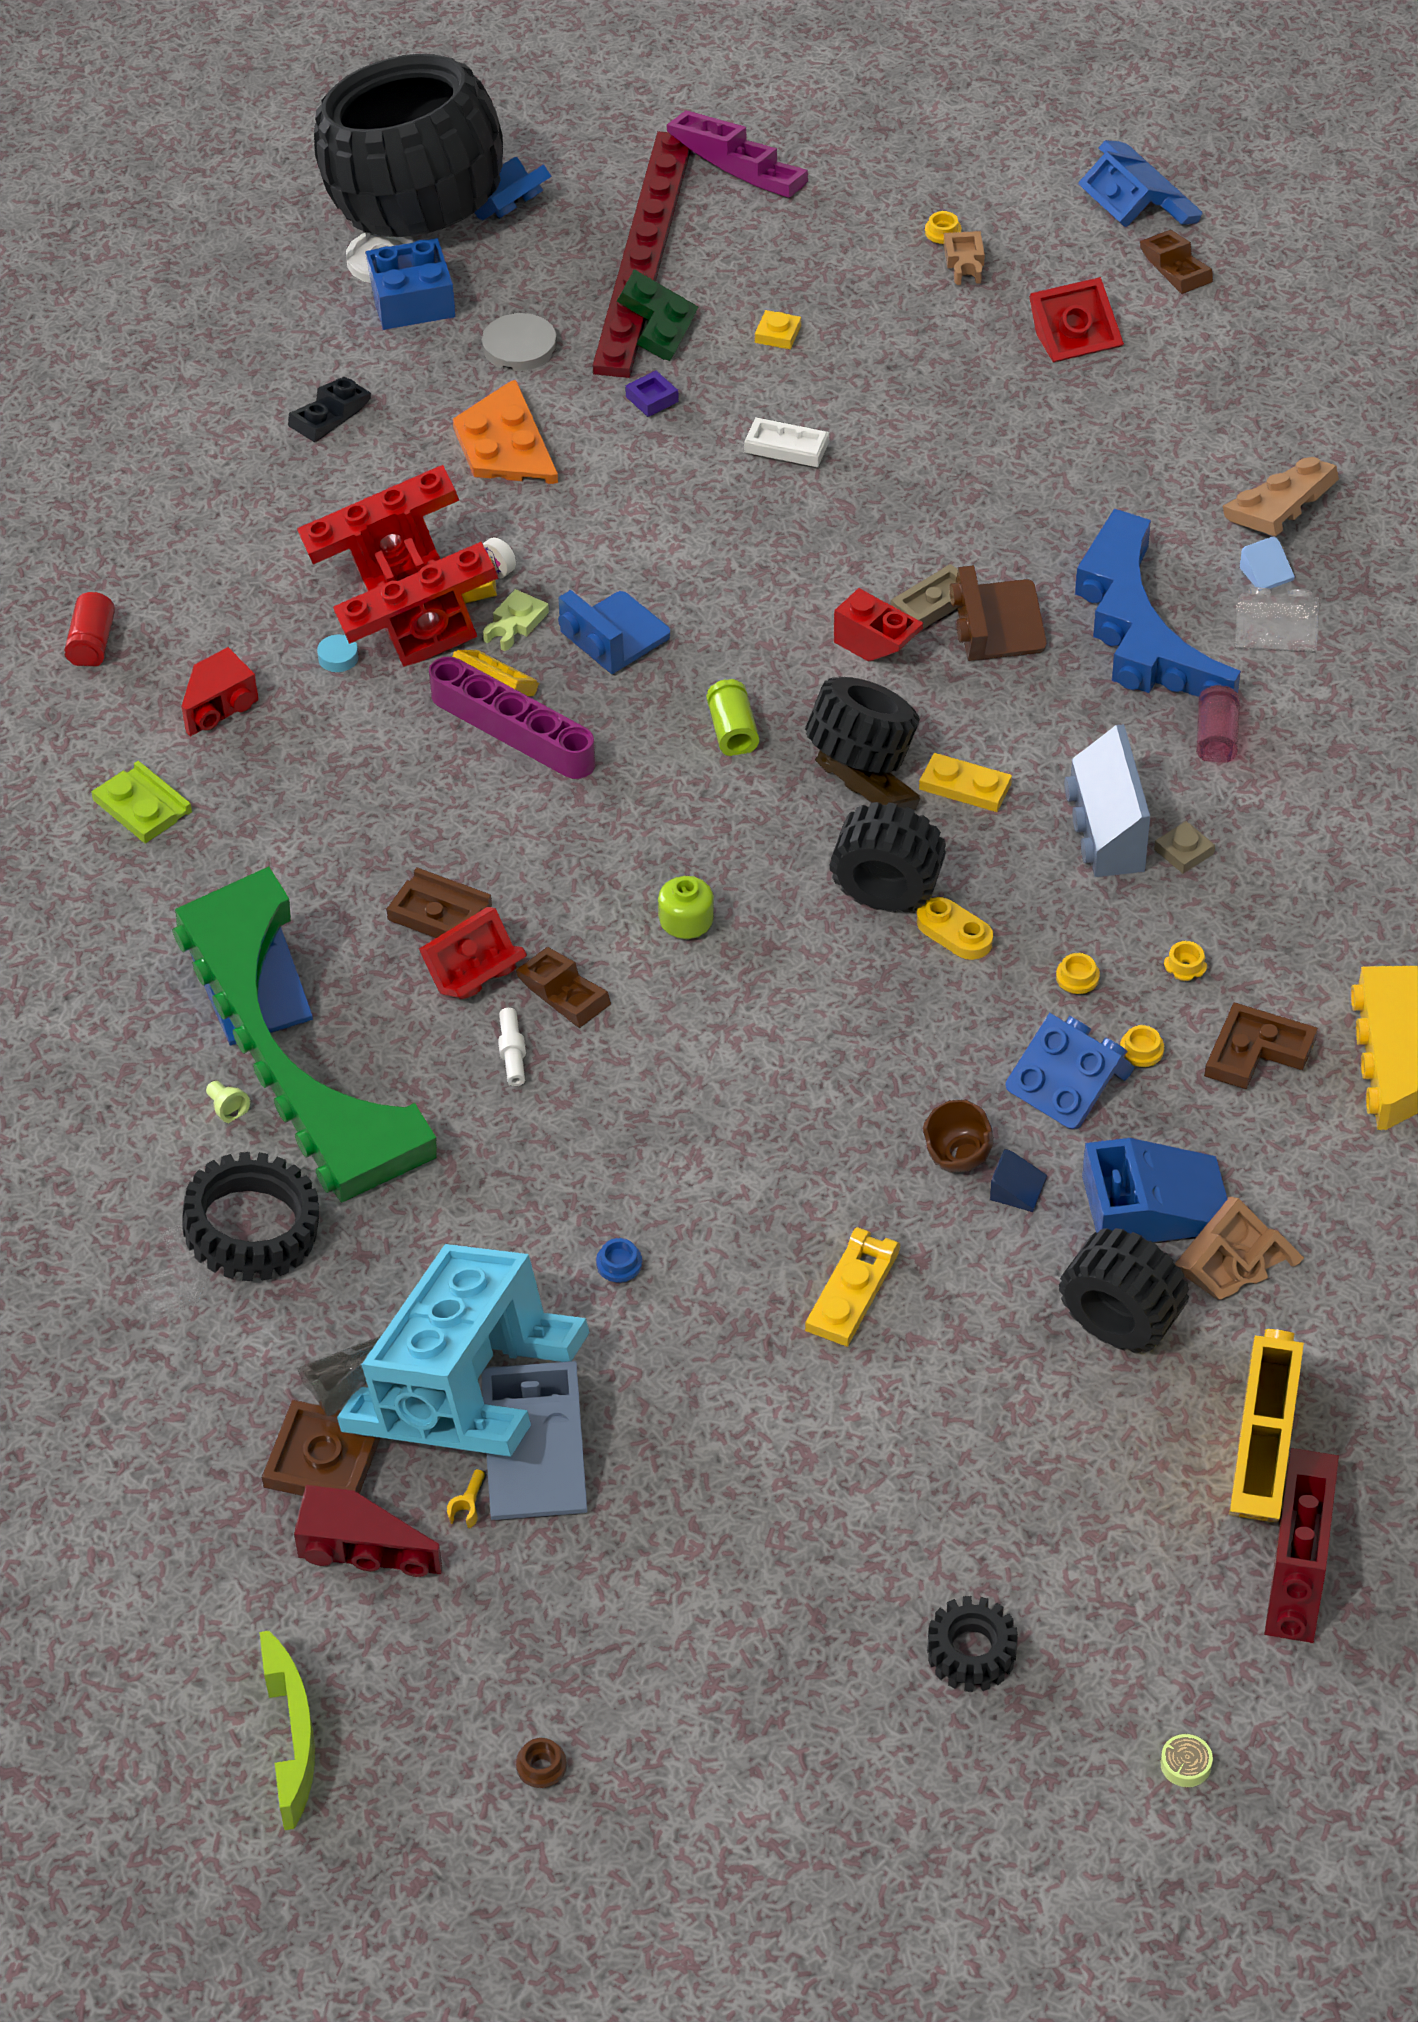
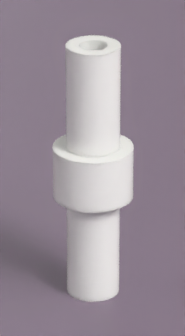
M504 1008L499 1013L502 1033L498 1039L499 1053L501 1059L505 1060L508 1084L520 1086L525 1082L522 1059L526 1055L524 1036L519 1033L516 1010Z

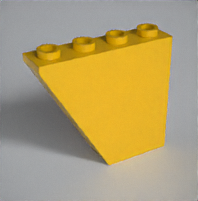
M1418 966L1361 967L1359 984L1352 985L1351 987L1352 1010L1360 1011L1361 1018H1357L1356 1040L1358 1045H1365L1366 1052L1361 1055V1074L1363 1079H1370L1371 1087H1367L1366 1109L1368 1114H1375L1377 1130H1387L1418 1114Z
M1265 1329L1264 1337L1256 1335L1254 1337L1231 1495L1230 1516L1277 1523L1280 1519L1304 1346L1303 1342L1294 1341L1295 1333Z

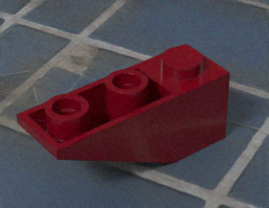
M306 1485L294 1532L298 1558H303L317 1566H327L332 1562L353 1564L356 1568L369 1572L376 1571L380 1567L398 1569L413 1577H423L428 1573H442L440 1545L354 1490Z

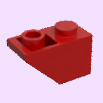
M860 588L834 610V643L866 661L900 651L923 629V622Z
M229 647L193 666L181 705L185 730L190 737L202 730L214 728L219 721L236 712H244L253 703L259 701L255 674Z

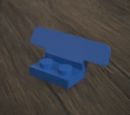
M1105 140L1099 146V149L1104 153L1103 156L1078 182L1086 192L1124 227L1129 226L1150 201L1155 205H1161L1180 224L1198 223L1202 216V211L1131 146L1120 141Z

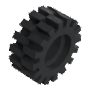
M963 1596L962 1606H958L956 1600L953 1599L947 1602V1612L940 1607L935 1612V1621H930L927 1645L930 1667L936 1666L935 1675L940 1680L947 1676L948 1686L956 1689L959 1682L965 1683V1692H973L974 1684H980L982 1691L989 1690L992 1680L997 1685L1001 1684L1005 1679V1672L1010 1675L1014 1668V1660L1016 1661L1017 1627L1013 1628L1014 1619L1010 1613L1003 1616L1004 1607L996 1603L992 1609H989L988 1598L980 1597L979 1605L972 1604V1596ZM978 1632L988 1638L992 1647L986 1654L967 1656L958 1652L954 1648L953 1642L962 1633Z

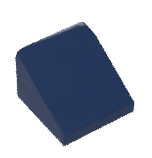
M1004 1149L991 1180L990 1200L1034 1212L1047 1175L1016 1153Z

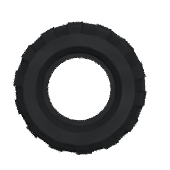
M409 54L369 64L339 81L321 100L322 104L316 110V123L314 126L315 158L325 189L337 209H341L346 219L352 221L353 227L363 232L386 237H409L444 229L460 222L488 201V198L497 190L501 181L499 174L503 167V134L496 109L482 82L473 75L472 69L465 63L455 61L453 58L435 54Z

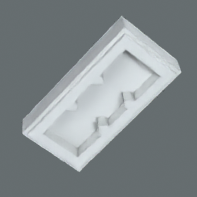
M755 417L744 441V452L818 467L829 444V432Z

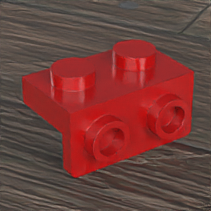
M486 907L419 948L439 993L458 997L459 999H466L482 990L481 984L492 977L499 978L511 973L517 967L515 963L527 956L523 947L512 945L496 908Z

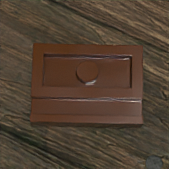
M416 867L413 878L405 882L386 908L387 919L437 938L486 907H492L491 894Z

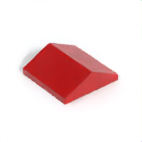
M1101 277L1030 294L1036 334L1052 362L1124 345Z

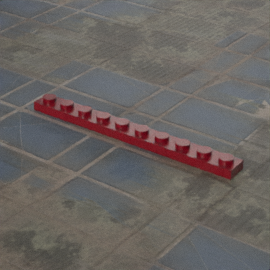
M657 131L592 365L593 375L630 378L639 347L637 342L643 332L646 319L616 301L634 269L656 281L691 152V149L669 132Z

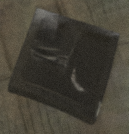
M381 1336L297 1367L303 1385L312 1393L327 1417L334 1415L356 1391L367 1383L361 1364Z

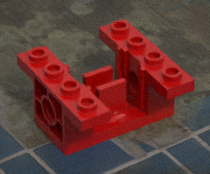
M443 465L297 528L313 565L349 549L365 584L367 592L333 606L349 644L385 628L403 667L422 662L478 637L462 594L498 579L495 567L482 541L442 559L434 546L423 516L460 501Z

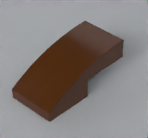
M1170 229L1140 241V248L1146 258L1181 294L1213 282L1212 268L1193 257L1191 242Z
M546 947L516 969L519 979L532 992L578 1028H581L611 1005L608 991L581 977L578 973L576 962L549 947Z

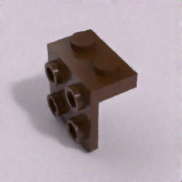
M974 565L958 567L956 582L950 583V599L952 607H957L958 609L957 635L959 642L965 645L968 661L1042 653L1045 650L1047 641L1036 588L1032 580L1023 579L978 584Z

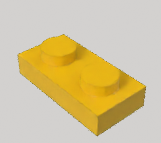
M934 753L919 780V790L998 812L1012 784V775Z

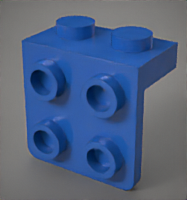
M572 590L558 597L560 615L558 622L561 633L610 674H614L670 639V628L624 591L612 594L593 607Z
M1049 1012L1008 1077L1005 1086L1010 1093L1067 1128L1077 1129L1084 1122L1113 1074L1125 1081L1131 1075L1135 1066L1124 1058L1127 1050L1107 1037L1100 1043L1088 1036L1092 1029L1069 1015L1067 1020L1063 1021Z

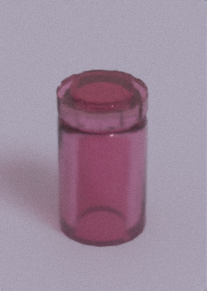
M1221 685L1211 686L1204 689L1198 698L1196 752L1203 761L1228 763L1237 755L1240 698L1238 693L1230 687Z

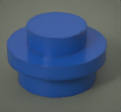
M623 1238L611 1239L602 1246L597 1254V1270L608 1281L626 1282L635 1278L641 1271L642 1255L631 1241Z

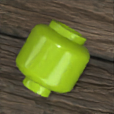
M694 876L675 877L666 882L660 889L658 896V916L661 927L669 935L680 939L696 938L706 933L712 926L714 919V896L710 886L704 880Z

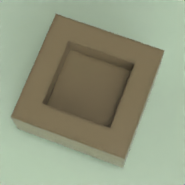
M1185 821L1155 840L1154 850L1184 874L1212 856L1215 844Z

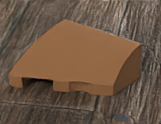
M1229 1197L1176 1261L1175 1265L1180 1267L1187 1279L1214 1298L1221 1300L1238 1292L1239 1288L1246 1283L1256 1284L1267 1279V1268L1284 1260H1287L1294 1267L1300 1264L1304 1257L1277 1230L1269 1229L1239 1198Z

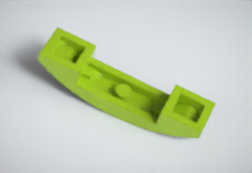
M270 1631L259 1632L268 1696L273 1698L287 1695L295 1760L276 1762L275 1772L284 1830L295 1829L300 1820L312 1786L315 1766L314 1733L307 1695L296 1665L280 1641Z

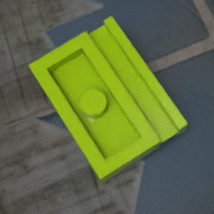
M139 760L134 763V768L129 772L123 770L91 791L94 802L145 844L177 823V820L184 815L192 813L191 803Z

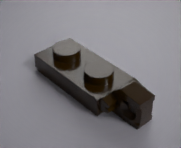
M819 750L815 761L827 773L832 772L844 781L845 786L849 790L859 793L871 803L880 802L882 805H887L888 802L895 803L898 807L905 809L908 807L916 811L921 799L920 795L893 774L858 770L832 759Z

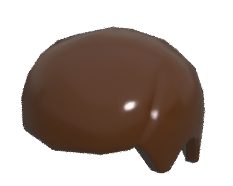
M966 1099L949 1100L934 1108L923 1125V1133L931 1159L942 1170L951 1173L970 1171L986 1162L994 1145L992 1127L985 1111L980 1106ZM957 1148L956 1155L953 1157L952 1153Z

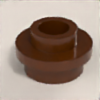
M547 1738L530 1740L521 1748L516 1758L518 1776L525 1784L534 1788H547L558 1783L564 1776L567 1768L566 1755L563 1749ZM538 1760H547L551 1764L545 1769H535L532 1767Z

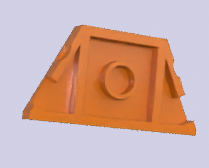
M516 380L508 382L452 419L453 429L474 477L490 479L501 477L512 481H523V477L543 478L546 484L558 483V473Z

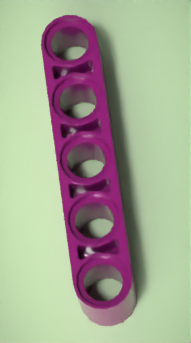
M441 657L433 661L429 666L431 698L438 707L568 778L581 779L589 776L594 771V736L586 727L458 658Z

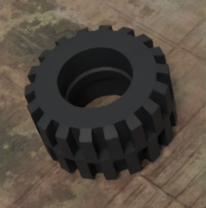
M839 676L824 681L805 730L807 731V737L812 743L832 759L862 771L891 773L900 769L918 728L920 718L916 710L893 691L867 680Z
M874 802L869 807L861 805L856 808L855 812H850L847 815L829 864L830 871L833 872L832 878L835 884L841 885L840 890L846 896H852L854 901L860 905L865 904L876 910L881 909L896 913V910L906 913L913 911L914 907L921 908L925 905L926 900H930L946 855V843L944 838L939 837L940 830L937 826L930 825V820L927 817L914 813L915 810L908 807L906 809L901 808L897 804L889 802L887 805Z
M1105 1228L1100 1229L1098 1233L1094 1232L1067 1267L1060 1278L1059 1292L1063 1295L1061 1300L1064 1306L1070 1310L1069 1314L1089 1334L1091 1333L1100 1341L1113 1345L1120 1350L1125 1351V1349H1128L1133 1353H1141L1142 1350L1148 1352L1154 1349L1156 1345L1158 1346L1188 1303L1189 1295L1187 1292L1189 1291V1286L1183 1279L1184 1274L1180 1267L1176 1266L1173 1263L1174 1260L1167 1253L1159 1249L1158 1245L1152 1241L1145 1240L1141 1235L1134 1232L1130 1234L1124 1229L1115 1228L1112 1231Z

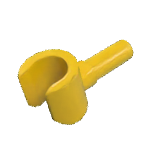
M474 1470L463 1496H456L449 1501L447 1514L450 1524H453L454 1515L459 1510L470 1511L466 1518L468 1528L476 1524L478 1514L475 1502L485 1477V1473L482 1470Z

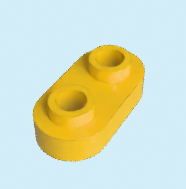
M933 897L930 900H926L925 905L917 909V926L919 930L957 956L974 960L986 956L991 951L993 945V931L991 927L950 899Z

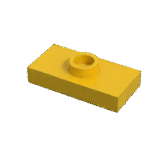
M479 650L454 651L452 657L464 661L526 696H535L539 685L536 679Z

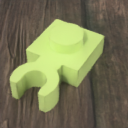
M515 589L493 612L494 622L488 624L483 630L484 642L489 643L492 638L503 636L500 640L501 650L506 651L510 649L514 644V635L516 633L527 637L549 613L548 603Z

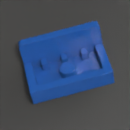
M513 157L503 164L499 174L501 181L497 190L474 213L482 221L494 213L500 219L517 208L514 200L522 196L526 202L544 191L540 184L552 176L544 164L528 174L519 158Z

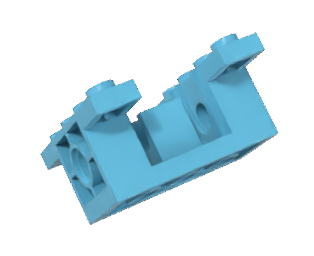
M445 1244L361 1364L368 1388L358 1386L337 1416L341 1432L511 1457L530 1428L531 1422L527 1410L484 1404L478 1378L493 1356L492 1349L502 1350L503 1354H508L509 1358L514 1359L517 1356L560 1362L572 1361L590 1333L587 1320L580 1317L544 1313L529 1254Z

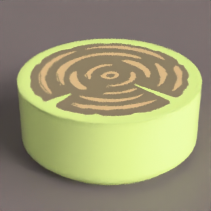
M1190 1734L1174 1736L1163 1747L1161 1755L1162 1772L1175 1785L1181 1787L1200 1785L1210 1775L1213 1761L1212 1751L1208 1744L1197 1736Z

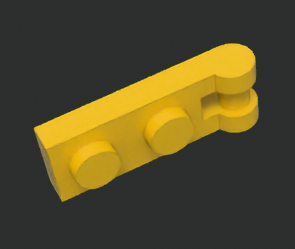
M856 1227L849 1239L848 1247L805 1322V1331L848 1347L896 1260L900 1250V1243L889 1238H885L884 1241L871 1237V1232ZM867 1254L875 1257L874 1264L861 1261L862 1255Z

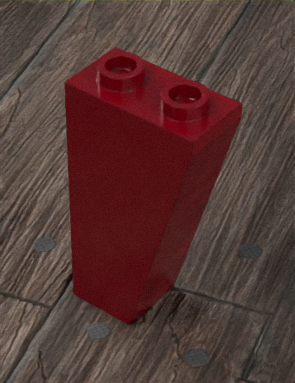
M1290 1448L1264 1635L1314 1643L1327 1566L1339 1455Z

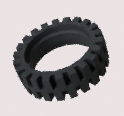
M240 1152L239 1160L235 1161L232 1155L228 1154L221 1157L220 1165L215 1160H212L206 1164L205 1172L199 1169L194 1174L193 1182H189L186 1188L182 1214L183 1237H186V1245L189 1251L194 1250V1258L199 1263L207 1260V1269L214 1273L221 1267H224V1277L234 1279L236 1272H243L242 1281H253L254 1273H259L262 1281L272 1279L273 1269H275L279 1276L289 1273L290 1265L297 1268L303 1263L304 1256L308 1257L313 1248V1242L316 1240L319 1224V1203L316 1188L312 1189V1181L307 1175L301 1177V1169L293 1164L286 1170V1160L277 1156L273 1163H269L268 1154L259 1152L257 1160H251L250 1152ZM253 1191L269 1194L286 1203L294 1212L295 1223L288 1232L273 1239L250 1242L233 1239L216 1230L207 1220L206 1212L207 1208L215 1200L230 1193Z

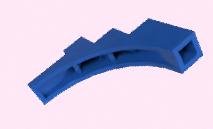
M1114 508L1077 567L1075 595L1081 596L1091 603H1100L1095 610L1093 637L1102 640L1107 645L1119 646L1114 653L1112 681L1120 683L1126 689H1138L1150 693L1155 683L1164 685L1170 691H1182L1200 697L1207 703L1221 704L1232 708L1238 697L1241 671L1209 658L1188 645L1166 626L1151 606L1142 585L1140 565L1149 547L1151 520Z

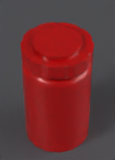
M87 592L81 594L76 600L64 649L66 659L75 666H99L103 662L115 613L114 603L104 594Z

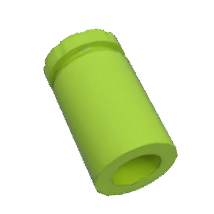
M735 679L720 680L708 689L706 695L719 748L727 756L751 753L759 744V735L746 687L742 682Z

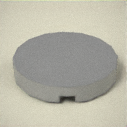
M514 313L501 316L484 329L482 336V350L486 359L494 366L502 369L503 366L512 367V371H526L538 368L552 358V353L557 346V337L553 325L542 317L528 313Z

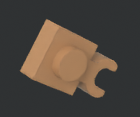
M981 231L944 233V251L947 268H954V282L957 285H961L963 275H972L975 277L976 284H980L985 258Z

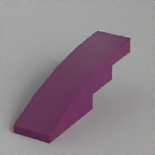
M687 110L667 124V132L693 152L725 172L756 187L790 198L808 182V170L777 162V148L747 140L745 126Z

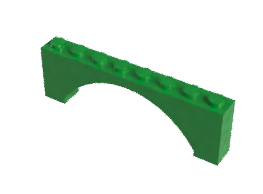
M269 866L175 909L177 927L173 928L172 932L182 952L190 951L195 960L192 962L198 980L203 986L209 984L215 993L212 999L219 1015L223 1020L230 1018L235 1027L233 1035L238 1047L244 1054L247 1052L251 1053L256 1062L253 1064V1068L260 1084L264 1088L268 1086L272 1088L276 1095L274 1104L281 1119L285 1123L291 1120L297 1130L295 1139L298 1147L306 1158L312 1155L318 1165V1168H316L318 1180L326 1193L333 1191L342 1203L437 1158L436 1136L415 1103L407 1107L381 1105L356 1099L335 1091L316 1081L298 1068L283 1053L272 1038L263 1020L258 1003L259 981L270 945L280 927L291 922L289 897Z

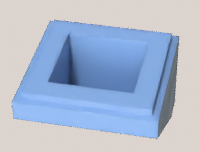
M1275 536L1250 544L1242 549L1240 569L1259 592L1294 580L1295 576L1283 548Z

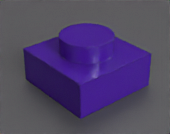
M657 370L625 385L626 398L647 417L679 402L678 389Z

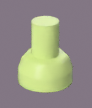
M213 1081L207 1086L206 1093L214 1100L215 1112L224 1122L230 1123L248 1112L250 1098L243 1090L235 1087H225L219 1081ZM238 1110L236 1117L229 1116V1114Z

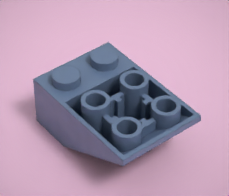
M576 1361L485 1368L481 1373L484 1404L527 1410L531 1422L530 1428L511 1457L486 1453L491 1520L587 1513Z

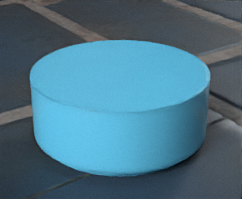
M345 635L328 636L317 647L319 664L325 670L343 672L351 669L358 662L357 643L349 644Z

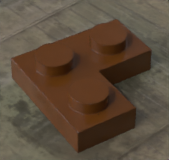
M1234 1002L1206 1063L1204 1076L1247 1089L1260 1058L1303 1070L1316 1041L1318 1027Z

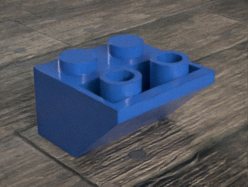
M438 238L419 240L396 246H384L379 249L365 251L375 306L383 330L456 317L453 283Z

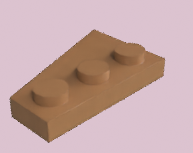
M1316 457L1301 459L1296 463L1295 467L1284 473L1268 477L1267 482L1254 489L1239 493L1236 499L1223 505L1224 516L1230 522L1276 537L1283 531L1282 522L1287 518L1288 520H1295L1302 514L1300 506L1303 503L1316 501L1339 480L1337 466L1321 461Z

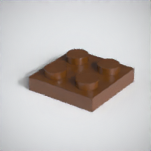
M292 1400L262 1474L263 1488L303 1496L306 1485L354 1490L360 1494L380 1437L341 1432L337 1416L342 1410Z

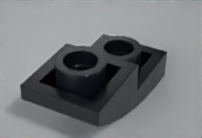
M345 376L317 388L315 402L290 412L288 426L315 443L358 413L371 399V392Z

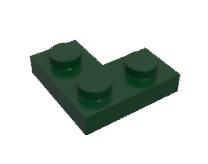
M635 269L616 301L649 320L637 345L668 361L674 356L699 308L697 305Z

